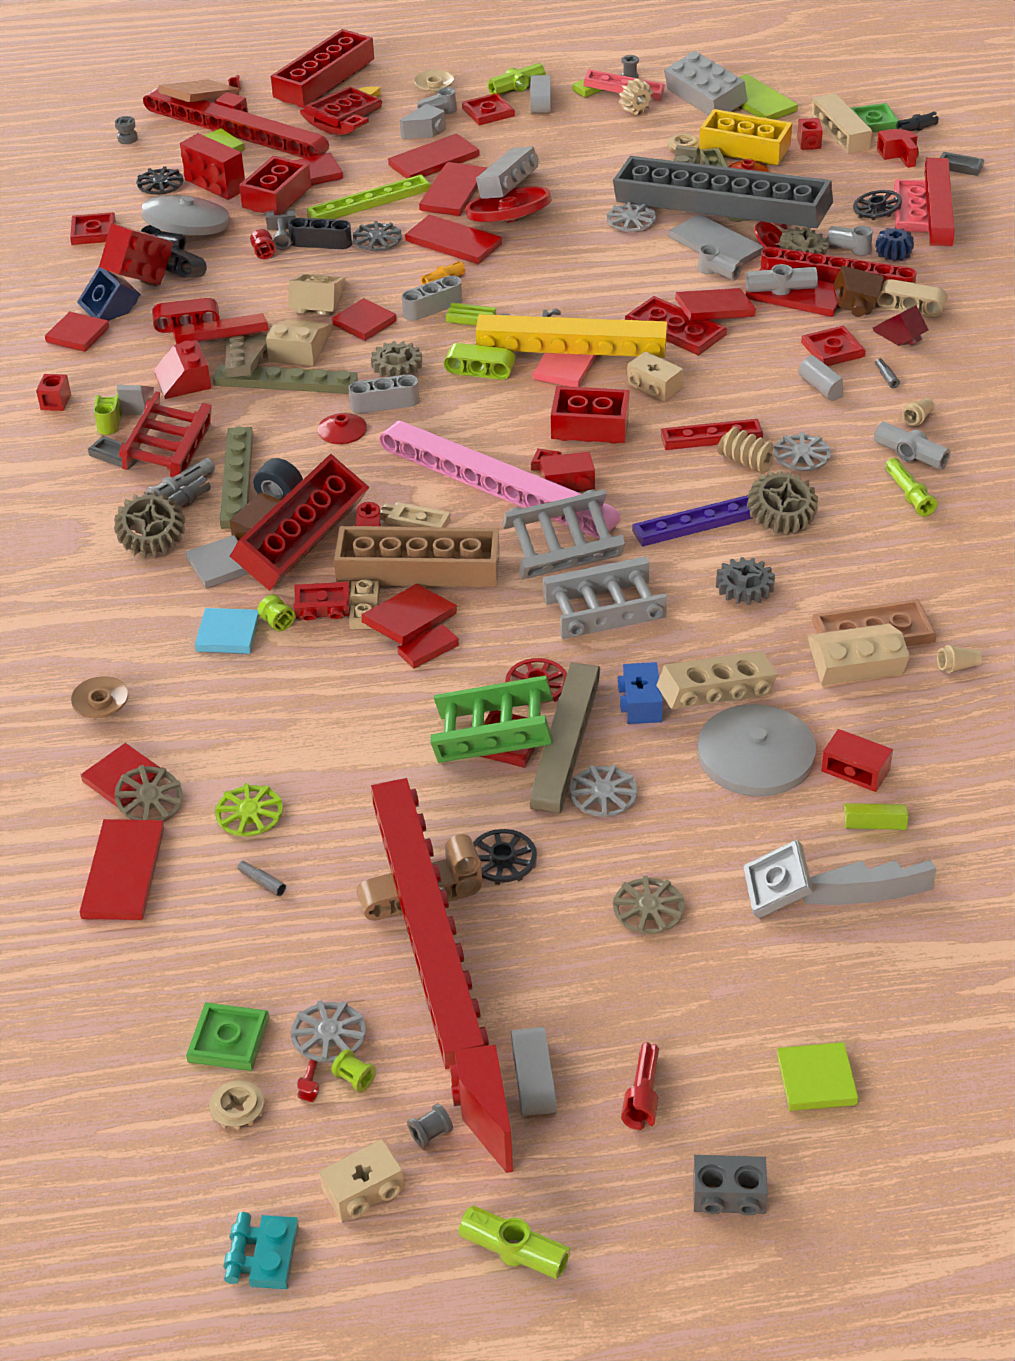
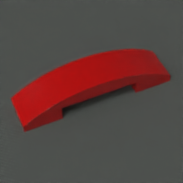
M304 109L300 110L301 116L314 127L334 135L348 134L369 122L368 118L354 114L342 120L339 127H335L304 113Z

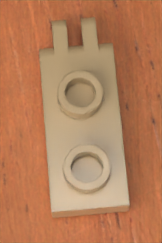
M400 502L395 503V505L386 503L383 505L382 510H380V520L393 527H447L451 521L450 512Z

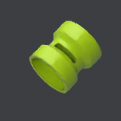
M275 594L268 595L259 603L257 609L259 616L267 621L274 630L278 632L284 631L294 622L295 612L291 607L284 604L279 596Z

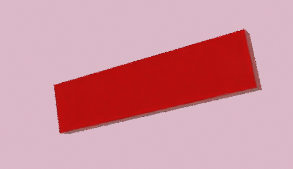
M756 418L662 428L661 438L665 450L718 445L723 435L733 427H738L739 433L745 430L748 436L754 434L756 440L763 438V431L759 420Z

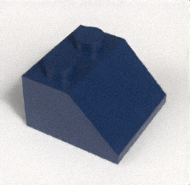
M98 267L77 303L91 317L110 321L128 314L137 303L141 294L121 275Z

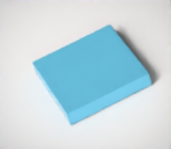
M205 608L195 642L196 652L250 654L260 618L258 610Z

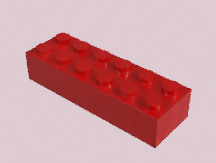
M345 29L339 30L270 76L273 98L295 104L298 107H305L374 60L373 38Z
M330 454L239 539L229 557L270 591L360 503L370 487L335 456Z

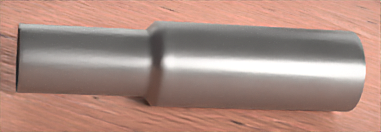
M241 861L238 864L239 871L251 877L254 882L275 895L281 896L285 892L286 884L265 871L257 869L245 861Z

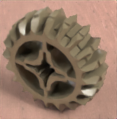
M781 470L777 474H774L772 471H769L767 476L761 474L758 480L754 481L748 493L747 509L750 510V517L756 518V525L764 524V531L769 528L773 529L774 535L778 531H782L785 536L789 531L794 534L799 529L804 531L807 525L811 524L818 510V496L815 495V487H809V480L802 481L801 474L796 477L792 476L791 470L787 474H783Z
M144 491L141 497L134 494L133 501L125 499L124 506H118V514L114 518V530L117 534L118 542L123 544V548L126 551L131 549L134 556L141 552L144 559L148 553H152V556L156 558L157 552H162L166 555L167 548L174 550L175 542H181V534L185 532V517L180 505H176L174 498L168 500V496L165 493L158 497L156 491L152 495H148Z

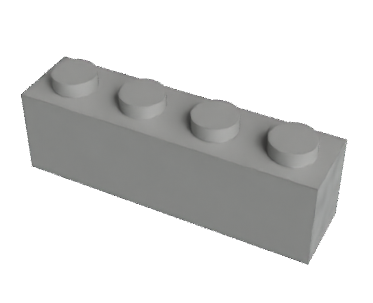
M534 146L511 148L476 178L480 197H504L538 167L539 162Z

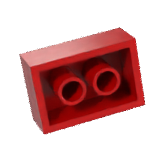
M199 133L180 142L185 181L227 200L240 194L239 184L245 180L242 152Z
M273 155L239 184L242 208L265 214L266 211H274V215H281L311 188L309 164Z
M111 223L99 267L118 275L161 285L166 265L171 255L173 242Z
M556 386L550 415L551 439L609 442L612 444L625 443L629 419L630 390Z

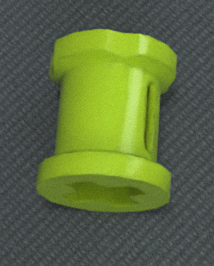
M345 1049L334 1060L331 1072L336 1078L342 1077L353 1085V1089L357 1092H363L373 1082L376 1076V1067L371 1063H363L355 1057L353 1051Z

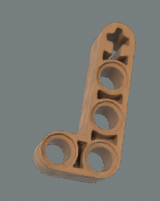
M465 834L453 836L445 844L446 859L432 862V864L437 863L439 866L441 882L438 883L440 890L445 889L448 902L472 896L482 887L481 861L471 837ZM391 873L367 879L357 887L356 892L367 919L376 921L402 914Z

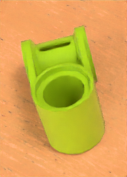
M118 394L115 397L96 395L93 410L97 432L102 435L113 434L118 431L123 414Z

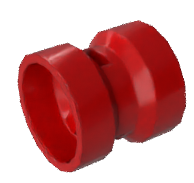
M258 229L251 234L250 242L255 255L260 259L272 257L276 247L269 231Z

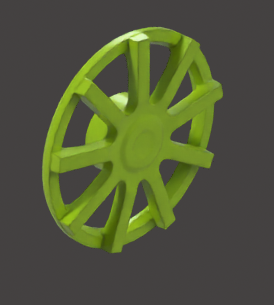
M244 783V786L233 789L230 792H224V796L215 806V816L219 826L230 834L243 837L259 835L270 830L278 823L283 812L281 797L271 790L270 786L265 785L263 787L249 785L248 783ZM250 792H259L255 798H250ZM244 793L245 799L241 800L235 795ZM266 794L273 798L259 802ZM228 800H231L232 802L237 804V806L224 805ZM271 805H277L278 807L277 812L262 809ZM236 812L224 820L221 818V813ZM263 815L274 820L264 827L260 818ZM236 819L241 821L238 831L227 827ZM255 823L259 829L244 832L246 824Z

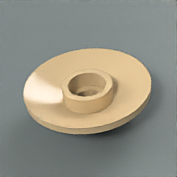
M428 70L419 73L415 77L414 82L420 89L437 93L441 88L450 87L454 82V77L451 73L443 70Z

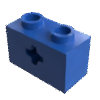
M657 662L623 664V676H618V692L624 693V695H620L621 713H626L628 724L662 722V693L656 686L659 680Z

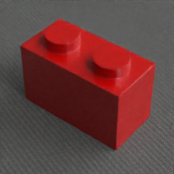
M590 451L540 457L541 478L576 492L595 490V467Z
M837 729L823 750L821 771L877 792L890 771L893 749Z

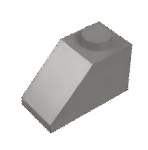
M428 104L400 119L402 139L434 137L446 129L445 111Z

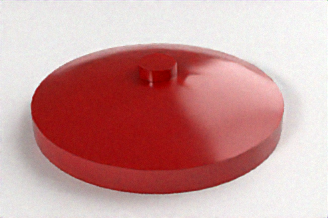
M539 186L513 188L504 197H479L468 203L465 210L467 218L472 221H505L510 223L517 221L518 218L541 210L549 205L552 199L548 188Z

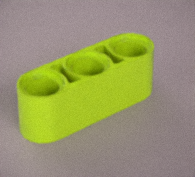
M455 343L450 347L443 364L444 368L453 374L504 380L509 377L516 357L512 351L505 348Z

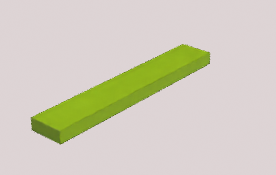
M418 175L308 207L307 215L310 218L336 219L427 192L431 184L422 175Z

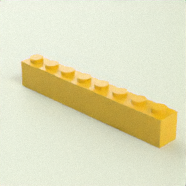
M479 314L476 326V345L505 348L513 352L638 357L646 351L659 358H665L667 322Z

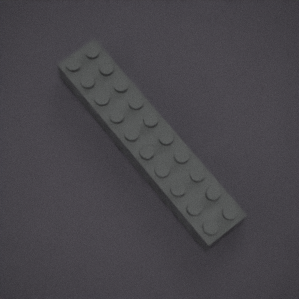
M629 156L613 179L616 202L626 204L631 202V204L636 205L646 204V207H659L685 212L704 213L706 215L711 214L745 220L765 221L789 226L794 225L818 229L833 204L832 181L827 179Z

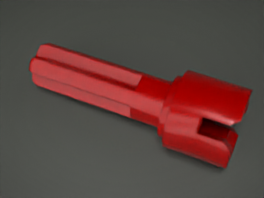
M648 1042L643 1043L641 1046L633 1087L625 1092L621 1113L623 1123L634 1130H642L645 1127V1120L653 1127L657 1114L659 1097L653 1091L659 1048L656 1044Z

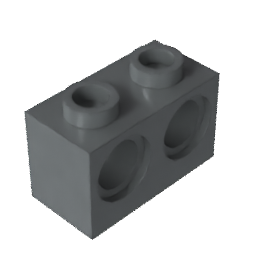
M694 1155V1212H704L711 1215L740 1213L746 1216L766 1214L768 1196L766 1157ZM712 1185L716 1186L717 1188H709L707 1186ZM747 1186L753 1189H745L743 1187Z

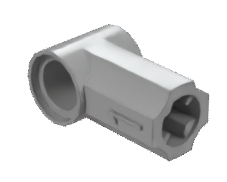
M452 87L439 89L436 95L419 100L417 109L428 104L444 110L445 114L456 112L455 89Z
M831 226L827 236V243H829L828 246L851 249L856 255H867L872 251L873 230L868 226H857L854 229Z
M705 244L700 247L698 270L701 273H717L733 281L739 277L743 263L720 253V249L716 245Z

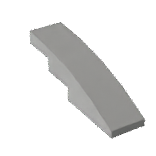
M894 860L867 869L863 861H858L810 877L813 893L803 897V900L806 904L844 905L902 898L933 889L936 867L931 860H927L902 869L898 862Z

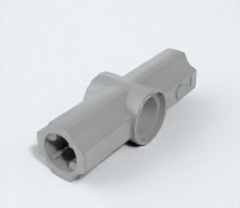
M780 264L774 266L772 270L747 271L746 273L747 292L771 291L776 295H786L794 289L816 288L818 282L816 267L792 269L788 265Z
M883 421L878 425L874 433V441L895 450L897 455L904 461L909 462L916 459L942 470L950 459L951 451L948 448L929 441L927 436L920 430L908 432Z

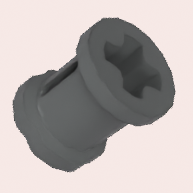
M635 55L623 56L621 58L623 64L621 75L638 79L637 64L639 63V58Z
M439 1103L433 1105L432 1111L420 1118H411L407 1121V1126L413 1139L422 1148L428 1146V1141L443 1132L450 1133L453 1130V1124L448 1113Z

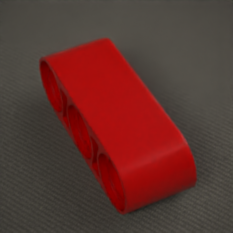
M212 298L159 303L152 309L153 327L160 333L173 332L172 327L220 320L218 303Z

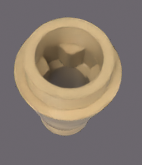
M924 398L906 404L902 411L903 421L910 426L921 425L928 414L934 409L933 401L930 398Z
M946 645L944 648H940L937 653L938 667L947 673L980 666L982 662V654L979 649Z

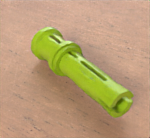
M897 458L889 459L886 462L885 470L905 492L906 501L915 506V511L919 516L925 517L932 514L938 506L937 499L927 493L928 490L925 485L915 481Z

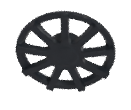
M163 166L162 169L152 170L149 168L148 172L138 175L136 184L138 189L144 193L159 195L177 190L183 184L184 179L178 169H167L166 166ZM177 180V181H180V182H179V184H177V183H174V182H171V181ZM150 184L146 189L142 188V186ZM169 185L173 187V188H171V189L164 190V189H166Z
M891 190L871 191L856 199L853 204V211L858 215V218L865 217L875 220L878 217H890L893 212L902 208V198L897 192ZM879 193H886L885 196H883V195H876V194H879ZM872 195V197L869 198L868 201L865 200V199H863V198H865V197H867V196ZM891 195L896 196L894 199L886 201ZM857 203H862L866 206H857Z
M511 829L491 830L480 835L473 842L475 848L478 846L490 853L489 855L478 856L480 861H490V863L481 868L482 878L495 882V885L515 880L519 882L536 866V847L532 840L521 832ZM500 834H512L514 837L510 843L502 842ZM494 835L496 843L490 847L482 840ZM520 838L528 843V846L524 848L514 849ZM532 852L531 860L517 858V856ZM513 864H518L526 867L520 872H518L517 869L513 866ZM498 867L496 875L486 873L492 868ZM505 867L508 868L512 875L502 876L503 869Z

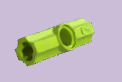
M541 63L521 69L510 68L505 74L490 78L487 81V88L490 94L498 93L501 95L513 90L523 92L531 85V76L546 75V72Z
M474 1205L471 1208H467L458 1229L460 1237L498 1253L501 1260L507 1265L520 1266L523 1264L556 1280L559 1276H562L571 1253L570 1247L531 1231L528 1224L522 1219H504ZM512 1240L520 1241L519 1243L515 1244L509 1243V1241Z

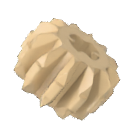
M636 78L633 81L628 80L627 86H622L623 92L619 93L620 97H622L619 103L627 112L635 115L639 112L644 113L645 107H649V101L653 100L650 96L653 91L645 81Z

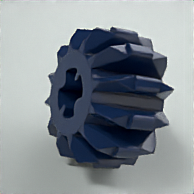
M886 228L885 231H880L877 236L876 252L879 257H884L886 261L889 259L903 261L904 258H910L912 249H914V237L911 236V232L905 231L903 228Z

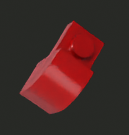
M902 129L879 131L877 151L884 160L900 158L907 168L915 167L916 158L919 156L918 136Z

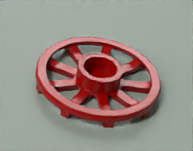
M531 658L520 661L512 666L506 674L505 683L510 682L511 675L521 680L546 676L549 687L559 689L555 693L551 691L553 701L556 702L561 696L567 672L560 664L552 660ZM539 662L544 663L542 669H533L531 663ZM526 665L528 672L525 675L516 671V669ZM550 665L559 669V671L551 675L547 674ZM562 676L564 678L563 683L550 682Z

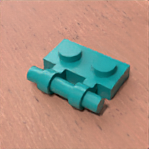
M238 1213L236 1223L231 1226L229 1238L232 1240L230 1252L225 1255L223 1264L224 1269H226L225 1282L236 1284L239 1281L240 1273L250 1274L249 1282L251 1287L287 1290L299 1226L298 1218L262 1215L260 1227L257 1228L250 1226L252 1216L249 1213ZM246 1244L256 1245L254 1257L244 1255Z

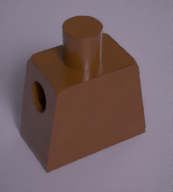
M841 266L834 282L839 306L843 309L851 310L852 314L856 317L871 314L879 297L883 276Z

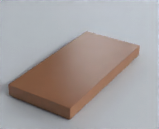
M207 79L159 85L158 92L187 102L218 99L226 92L239 95L240 88Z
M919 599L813 614L812 619L817 634L891 624L902 632L906 646L936 642L937 636Z

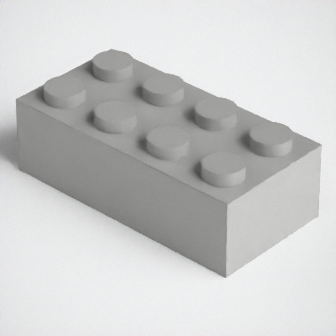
M697 51L689 53L684 58L664 69L667 89L708 116L713 109L731 112L748 101L745 81Z

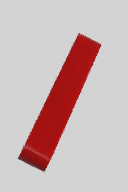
M926 157L924 176L929 245L952 247L955 227L948 158Z
M775 247L765 248L761 254L762 269L772 270L774 266L780 264L788 265L792 269L816 267L817 279L833 284L841 266L883 276L882 284L887 280H898L916 284L917 272L910 267Z

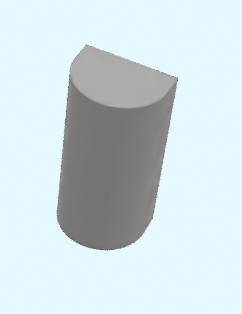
M811 355L800 364L799 375L829 400L835 401L843 397V378L818 358Z

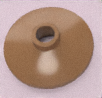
M109 676L94 677L82 682L74 689L71 695V704L73 709L84 717H107L124 707L128 700V689L117 678Z

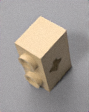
M645 351L627 364V384L665 402L683 389V368Z
M383 1139L319 1171L322 1191L341 1222L351 1217L361 1216L370 1207L382 1201H389L395 1198L399 1192L405 1190L403 1171Z

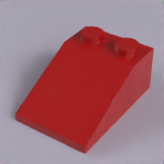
M496 1045L455 1050L456 1064L449 1065L453 1106H460L462 1120L506 1173L513 1172L511 1127Z

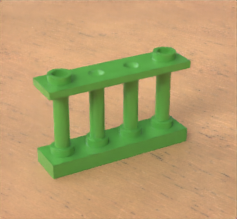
M546 676L434 695L441 719H445L444 732L431 734L430 739L438 763L552 744V734L546 716H541V702L553 701ZM529 705V718L512 720L513 707ZM501 709L500 723L484 725V712ZM473 714L471 728L456 730V717Z

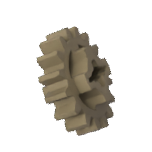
M795 227V230L788 228L787 231H783L779 246L782 249L825 255L829 243H827V238H822V233L816 234V230L810 231L809 228L805 227L800 230V228Z
M395 341L389 344L383 343V348L376 347V351L371 353V367L374 368V373H380V377L418 373L417 369L422 368V352L419 351V347H413V343L408 345L405 344V341H402L400 344H396Z

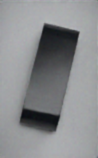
M294 218L288 222L291 245L295 247L347 249L352 246L351 224L346 220Z
M172 245L171 255L165 270L185 278L202 277L206 273L207 265L203 258Z

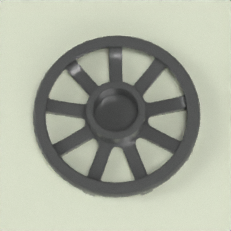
M374 221L373 224L365 226L361 224L359 229L353 232V242L355 245L368 251L390 249L396 246L402 238L401 229L393 226L391 222L386 224ZM392 234H397L398 237H394V236H390V235H392ZM386 239L392 240L394 243L388 245ZM366 241L370 243L368 247L361 245ZM383 245V247L373 248V246Z

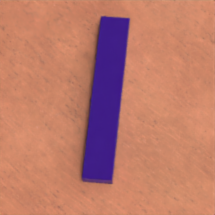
M748 495L634 523L632 524V532L643 547L753 518L750 517V510L747 509Z

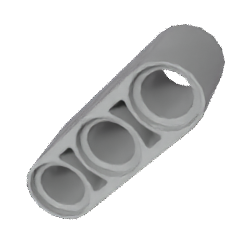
M551 75L531 76V113H551Z
M446 276L405 291L402 294L403 317L406 320L415 321L449 309L451 303H461V279L457 276Z
M399 375L353 382L349 385L350 409L354 413L361 414L415 406L419 403L418 379L414 375Z
M545 1027L511 1030L512 1051L522 1116L557 1113Z

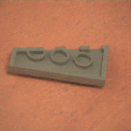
M238 335L225 339L227 378L248 376L254 372L258 366V361L263 359V353H267V335L253 337Z

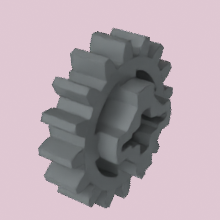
M741 557L739 562L730 559V565L722 563L721 569H717L716 588H719V595L726 594L727 601L734 598L736 599V604L745 601L747 605H750L751 600L761 603V597L768 599L769 593L774 591L775 574L771 573V567L764 568V561L757 564L755 563V558L745 560L744 557Z

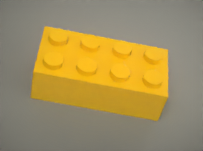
M713 109L700 127L699 149L719 148L721 154L728 158L752 159L753 161L764 162L767 165H779L791 146L792 123Z

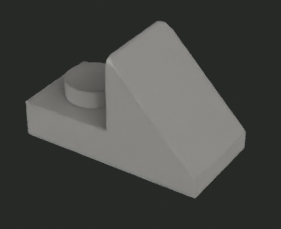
M117 385L123 413L126 415H142L147 396L154 395V387Z

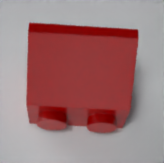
M197 340L184 341L173 345L154 369L165 399L212 389L208 364Z

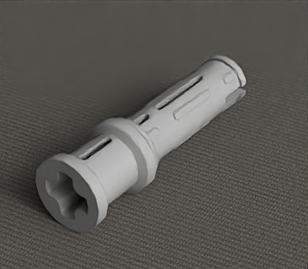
M206 457L173 478H163L160 484L155 487L150 486L146 488L145 492L148 495H152L156 491L158 497L164 493L170 497L178 492L177 489L182 485L187 486L200 476L205 477L213 473L215 466Z

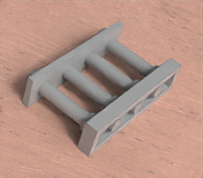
M605 489L599 491L589 490L582 495L523 509L516 507L505 512L503 528L515 527L525 555L521 559L518 570L522 580L622 555L625 547L624 538L622 535L614 537L610 535L600 509L607 495ZM590 510L600 537L598 541H585L575 514L576 512ZM565 515L575 543L573 547L565 549L560 547L550 518ZM540 521L550 549L548 553L540 555L535 553L525 524Z
M646 556L543 577V599L546 605L558 602L564 614L560 615V636L562 639L666 618L667 615L666 594L653 596L647 586L649 583V561ZM636 586L641 599L626 601L621 589ZM610 592L616 604L601 607L595 594ZM584 597L589 609L574 612L569 600Z

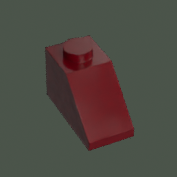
M917 305L873 327L875 333L898 346L906 342L910 346L922 340L921 334L929 331Z

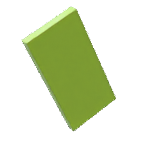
M745 74L739 77L745 81L748 100L740 105V107L754 116L775 120L798 111L797 103L752 76Z

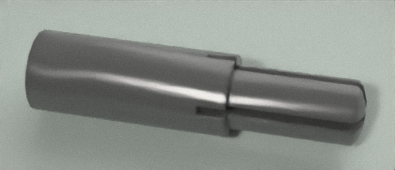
M882 358L877 359L875 364L879 368L881 375L891 388H897L900 384L899 379Z

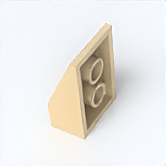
M299 274L289 280L288 308H294L296 313H308V310H317V314L330 315L338 307L345 284V277Z
M287 319L274 324L266 337L269 362L314 366L333 329V323Z

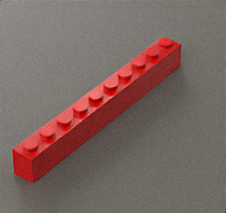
M403 778L371 785L372 804L446 1070L449 1069V1065L456 1064L455 1050L489 1046V1040L485 1026L479 1028L477 1018H481L477 998L471 999L469 990L473 989L469 970L463 971L461 962H464L461 943L455 944L453 935L457 934L453 916L447 917L445 909L449 908L445 889L440 890L438 883L441 882L439 866L437 863L432 864L430 857L434 856L432 842L430 838H424L423 832L426 831V823L423 813L418 814L416 807H419L416 789H410L408 779Z

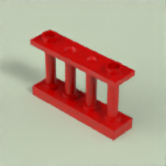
M155 391L151 400L148 399L146 401L144 412L127 442L122 443L120 447L119 458H122V469L127 470L132 460L137 459L167 467L172 478L185 471L211 425L212 405L202 403L198 412L194 411V413L160 405V392ZM157 415L190 422L191 425L185 428L155 419ZM152 429L180 436L183 439L182 441L174 442L150 436L147 433ZM141 444L173 451L175 454L174 456L166 457L139 450Z

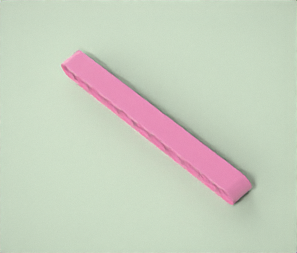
M396 421L379 436L380 444L388 452L523 508L582 495L403 421ZM604 503L600 509L610 532L620 522V515L614 507ZM590 510L576 512L581 531L600 539ZM565 515L550 518L568 526Z

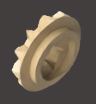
M680 133L669 138L668 147L671 152L676 151L677 145L699 148V138L692 134Z
M243 1080L231 1081L220 1086L213 1093L209 1103L213 1121L219 1122L224 1129L231 1126L237 1131L242 1125L248 1124L252 1126L254 1119L262 1117V1109L265 1106L264 1096L260 1088L251 1082ZM231 1099L239 1105L243 1104L244 1111H238L236 1108L232 1109Z

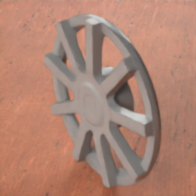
M627 202L626 205H614L613 209L607 213V222L610 226L620 231H642L654 224L655 211L647 208L646 204L636 205ZM613 217H620L618 219L611 221V218ZM640 220L646 221L649 224L643 226L640 223ZM622 222L624 227H619L616 224Z
M800 432V435H784L774 446V456L781 465L789 469L810 471L824 466L829 461L831 447L820 436L814 437ZM804 440H809L811 442L805 444ZM779 450L790 451L781 455L778 454ZM815 452H826V456ZM792 456L793 462L791 465L783 461ZM814 457L822 462L814 465L811 459ZM807 463L808 467H798L797 464Z
M591 765L589 769L573 777L570 786V796L573 803L581 811L592 816L611 817L625 812L633 805L637 797V786L633 776L618 769L616 765H611V767H595ZM605 772L608 774L603 780L598 773ZM592 774L596 782L585 779V777ZM614 774L622 777L616 781L611 782V779ZM578 783L590 787L586 789L576 790ZM624 783H629L631 789L616 788ZM592 794L582 805L577 800L578 796ZM616 794L629 795L631 799L626 804ZM613 801L620 807L618 810L607 812V804ZM596 802L601 804L602 812L592 811L588 808L592 803Z
M317 1001L316 1005L297 1014L291 1029V1038L295 1048L303 1056L318 1062H334L337 1056L328 1057L329 1047L338 1045L342 1051L350 1049L355 1053L364 1042L366 1036V1025L363 1015L348 1006L347 1002L344 1001L342 1003H323V1001ZM334 1009L337 1011L332 1018H328L326 1010ZM319 1011L322 1020L319 1021L309 1015ZM343 1012L352 1016L343 1021H338ZM303 1021L314 1026V1028L298 1029ZM358 1023L360 1032L343 1028ZM315 1035L304 1045L301 1046L299 1044V1036ZM342 1036L352 1037L358 1041L350 1049L343 1042ZM316 1043L323 1046L322 1056L310 1054L308 1050Z

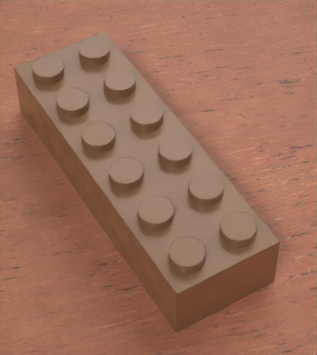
M340 526L334 557L336 582H349V586L354 581L370 580L379 581V586H413L417 583L420 586L497 587L500 555L499 528Z

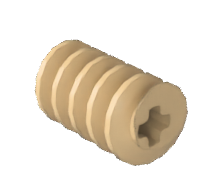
M733 427L724 434L717 448L720 455H725L735 462H741L744 466H750L753 470H758L760 473H765L769 470L774 458L772 442L768 441L765 443L763 438L756 440L754 434L748 436L745 430L739 433L738 427Z

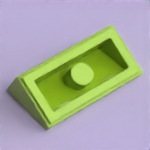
M844 803L843 805L845 828L907 830L909 815L905 804Z

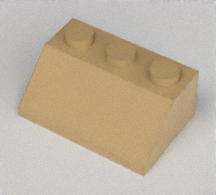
M891 624L811 634L807 637L821 685L903 674L910 657L902 632Z

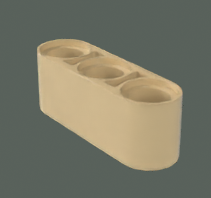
M887 280L881 286L877 303L883 309L903 312L917 305L922 316L938 317L942 313L947 301V293L938 287Z

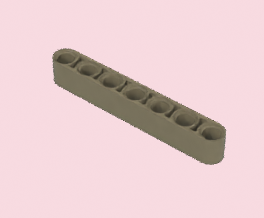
M571 662L550 728L552 744L545 745L532 787L530 809L559 814L562 812L597 692L600 666Z

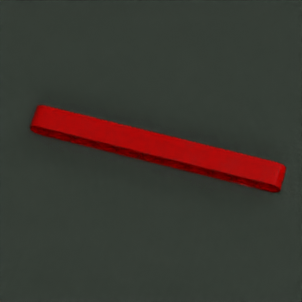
M159 87L143 97L144 106L151 112L213 131L223 129L236 138L301 158L321 155L329 149V142L323 135L206 100L187 102L160 94L158 92Z

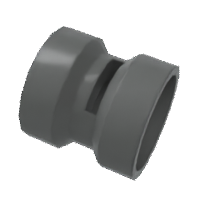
M122 116L115 120V128L118 130L117 139L121 144H131L138 140L137 132L134 130L136 124L133 117Z

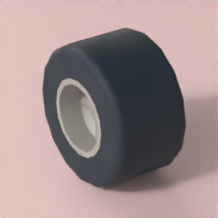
M271 458L255 474L253 484L257 494L262 492L282 500L303 480V477L299 470L287 460Z

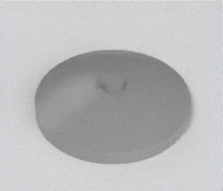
M185 195L157 196L146 200L142 205V218L145 222L155 228L171 233L210 235L225 230L229 224V213L224 207L198 197Z
M749 704L725 709L706 722L698 738V760L703 771L718 785L743 795L770 796L789 791L797 787L809 776L815 763L816 743L812 732L806 724L795 715L768 705Z

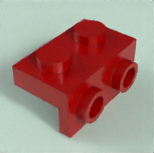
M349 582L294 584L295 603L293 604L296 619L312 621L317 617L341 619L344 616H350Z

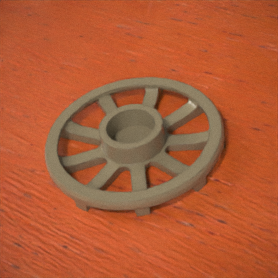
M139 765V768L123 774L115 788L116 804L119 810L131 820H148L149 809L156 807L162 817L152 820H163L164 822L176 814L183 798L180 781L163 767H144V765ZM146 773L157 774L152 783H149ZM140 774L143 784L137 783L131 777ZM162 777L167 778L171 782L158 787ZM124 783H127L134 787L136 791H121ZM176 789L177 798L164 795L162 792ZM136 797V800L126 808L123 807L120 799ZM160 800L173 803L175 807L168 813L160 804ZM138 805L144 808L143 819L130 814Z
M647 875L628 883L624 882L614 897L613 909L619 922L629 930L641 934H658L673 928L680 921L684 913V897L671 885L669 880L663 881L648 878ZM643 885L644 894L639 893L634 887ZM649 885L660 886L655 893H650ZM665 890L673 894V896L659 898ZM628 892L636 899H624L621 897ZM678 902L679 910L663 906V904ZM620 905L635 906V908L623 914H620L619 911ZM663 912L673 916L675 919L670 924L665 925L660 914ZM636 914L641 918L638 927L632 926L626 920ZM655 919L659 926L658 929H644L646 920Z

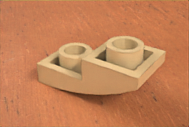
M379 581L352 582L350 593V629H372L362 623L361 619L363 613L379 605Z

